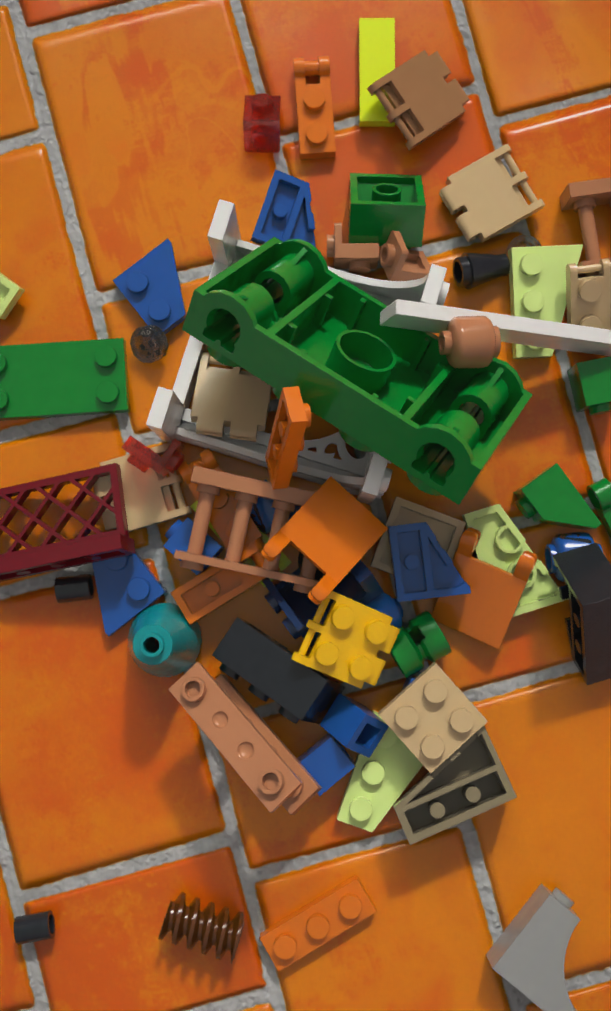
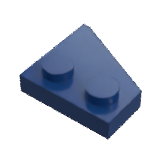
M275 169L250 241L263 245L273 237L282 242L288 239H301L311 243L316 248L314 237L315 222L310 207L311 192L309 183Z
M167 238L113 280L147 326L158 328V331L155 333L158 339H161L186 318L174 250Z
M427 522L387 527L397 602L471 593L469 585L463 580L453 565V561L445 549L441 547Z
M137 552L133 555L92 563L104 629L108 636H112L141 611L167 593Z

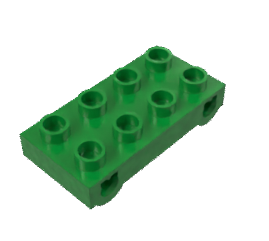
M273 237L194 290L182 330L206 344L209 354L215 360L227 366L242 367L272 386L273 393L278 399H280L283 387L299 386L303 403H308L311 412L338 428L341 437L347 444L361 451L376 452L406 471L411 483L419 490L430 495H443L458 505L462 502L533 395L523 388V382L517 371L503 360L493 358L490 365L484 368L455 369L448 363L446 355H440L439 337L435 334L425 331L381 326L380 312L387 305L328 270L327 263L321 252L311 243L301 239H288L282 242Z

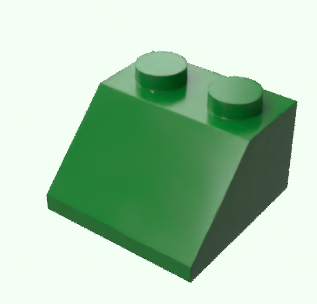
M350 173L349 243H379V246H382L387 242L391 231L394 230L400 231L407 249L422 247L426 203L421 175Z

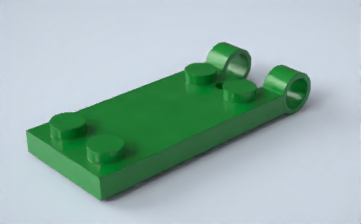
M124 338L0 346V421L130 412L126 341Z

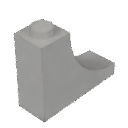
M541 883L486 953V956L493 970L543 1011H578L572 1005L567 992L564 962L568 942L581 919L571 908L574 905L573 900L559 888L555 887L551 892Z

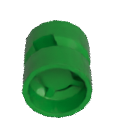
M425 610L410 619L406 629L399 628L401 630L390 654L407 679L424 669V662L426 660L436 662L450 654L452 650L432 615Z

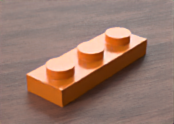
M299 386L283 387L265 455L273 490L289 487L292 473L297 472L298 453L304 449L305 430L311 426V409L308 403H303Z
M354 875L261 932L259 939L279 972L374 914L376 908L357 875Z

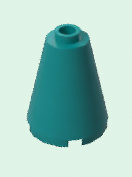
M172 603L154 604L141 611L132 622L128 633V647L134 662L143 671L158 677H171L187 670L196 660L202 644L201 629L198 622L189 625L179 606ZM155 638L159 641V648L155 644Z

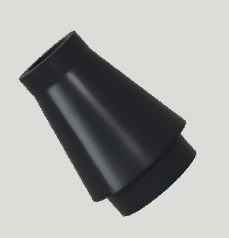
M463 253L461 257L455 258L453 261L455 283L458 287L465 286L466 289L474 288L501 276H507L510 271V263L506 254Z

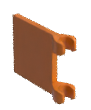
M330 476L264 545L261 555L267 561L272 562L291 543L325 574L307 595L314 604L319 605L388 528Z
M469 527L462 533L453 559V565L463 580L469 585L471 593L438 597L432 617L441 624L500 649L538 557L532 552L524 551L517 562L513 574L476 559L472 555L481 537V532Z

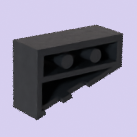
M597 543L553 555L554 566L559 569L566 585L559 587L560 597L562 600L569 599L570 617L565 618L572 659L587 685L611 679V564Z
M238 617L212 654V656L222 662L219 667L220 670L235 680H238L241 676L251 683L248 688L251 693L263 701L267 702L271 698L281 705L278 712L295 724H297L299 719L320 724L338 694H342L345 689L342 684L330 680L319 671L292 660L293 653L287 647L251 623Z

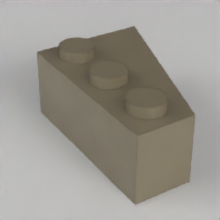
M483 726L431 774L428 771L393 804V807L407 840L412 845L517 798V795L486 728Z

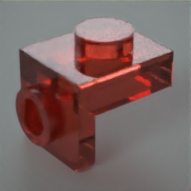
M265 93L245 95L243 131L244 150L246 152L278 153L280 151L281 96H270Z
M131 435L122 446V449L130 454L126 461L144 473L150 467L163 477L168 472L173 474L185 458V455L182 453L185 446L177 439L171 442L162 457Z

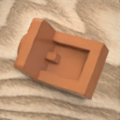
M334 223V235H327V257H334L335 269H349V272L354 274L368 273L371 269H377L379 243H342V223Z
M392 230L387 242L382 245L379 254L380 264L383 266L388 280L411 281L425 277L429 273L430 265L424 252L408 250L400 231Z

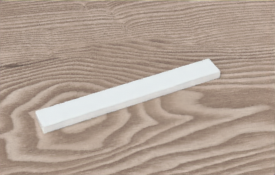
M396 299L380 312L381 326L432 333L446 331L448 323L457 316H486L491 320L493 326L499 328L501 342L611 356V330L401 299Z

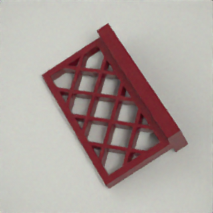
M117 463L0 489V499H5L11 503V506L0 520V536L4 531L15 540L6 553L0 554V582L136 554L134 539L129 537L121 469ZM110 475L112 487L102 499L93 493L91 488L99 477ZM85 480H86V482L84 483V485H82L81 483H79L80 481H85ZM73 483L80 490L70 505L66 506L56 497L65 485ZM39 491L46 497L33 514L22 504L31 492ZM87 494L100 503L88 521L75 512ZM112 500L114 502V507L110 505ZM54 502L65 512L52 528L42 521L41 518ZM106 509L115 514L117 530L102 532L95 527ZM18 510L30 518L19 535L7 527ZM73 516L84 524V527L75 539L68 540L60 532ZM39 524L49 534L41 546L33 547L26 539L36 525ZM91 530L96 533L94 535H89ZM56 538H58L61 541L53 543L56 540ZM21 546H24L26 548L23 550H19Z

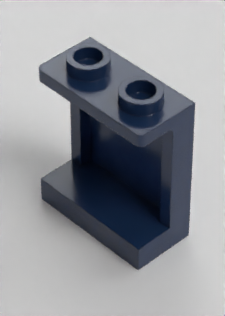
M361 559L333 589V591L364 605H367L384 592L374 575ZM301 567L291 574L300 575ZM317 568L315 579L321 580L325 574ZM270 578L262 580L269 590V593L264 596L267 602L277 614L283 610L287 616L282 621L284 626L295 640L300 636L305 638L309 629L306 627L308 619L313 620L319 605L314 604L308 598V594L293 591L294 583L281 581L275 585ZM330 599L320 624L324 623L334 600ZM319 632L315 633L310 644V647L314 645L319 635Z

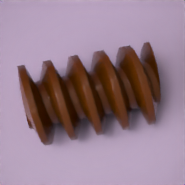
M181 892L177 899L169 904L158 939L163 940L166 934L172 931V944L177 945L185 935L187 937V949L192 950L199 940L201 941L202 954L206 955L214 945L216 946V959L221 960L227 950L231 952L232 964L244 927L243 912H238L233 920L230 921L229 908L224 907L218 916H215V904L213 902H209L206 908L200 911V898L195 897L191 904L186 906V893Z

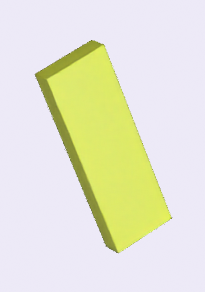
M359 18V127H395V122L390 123L387 119L388 112L377 96H371L367 90L371 84L395 69V18Z

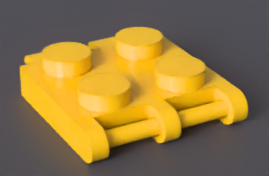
M332 591L320 603L313 620L308 619L306 627L309 628L299 651H294L291 659L362 689L364 682L376 686L386 663L384 659L376 655L379 650L390 654L401 629L390 625L393 617ZM330 599L334 600L324 623L320 624ZM319 632V635L308 657L306 656L307 650L312 642L315 633Z

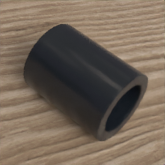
M90 573L55 578L54 588L58 603L93 599L94 586Z
M51 910L18 916L14 920V937L18 945L52 939L55 936V919Z

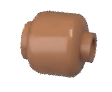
M486 316L454 317L448 323L446 331H441L439 334L438 346L440 355H446L448 363L455 369L488 367L493 358H497L500 353V330L497 326H493L491 320Z

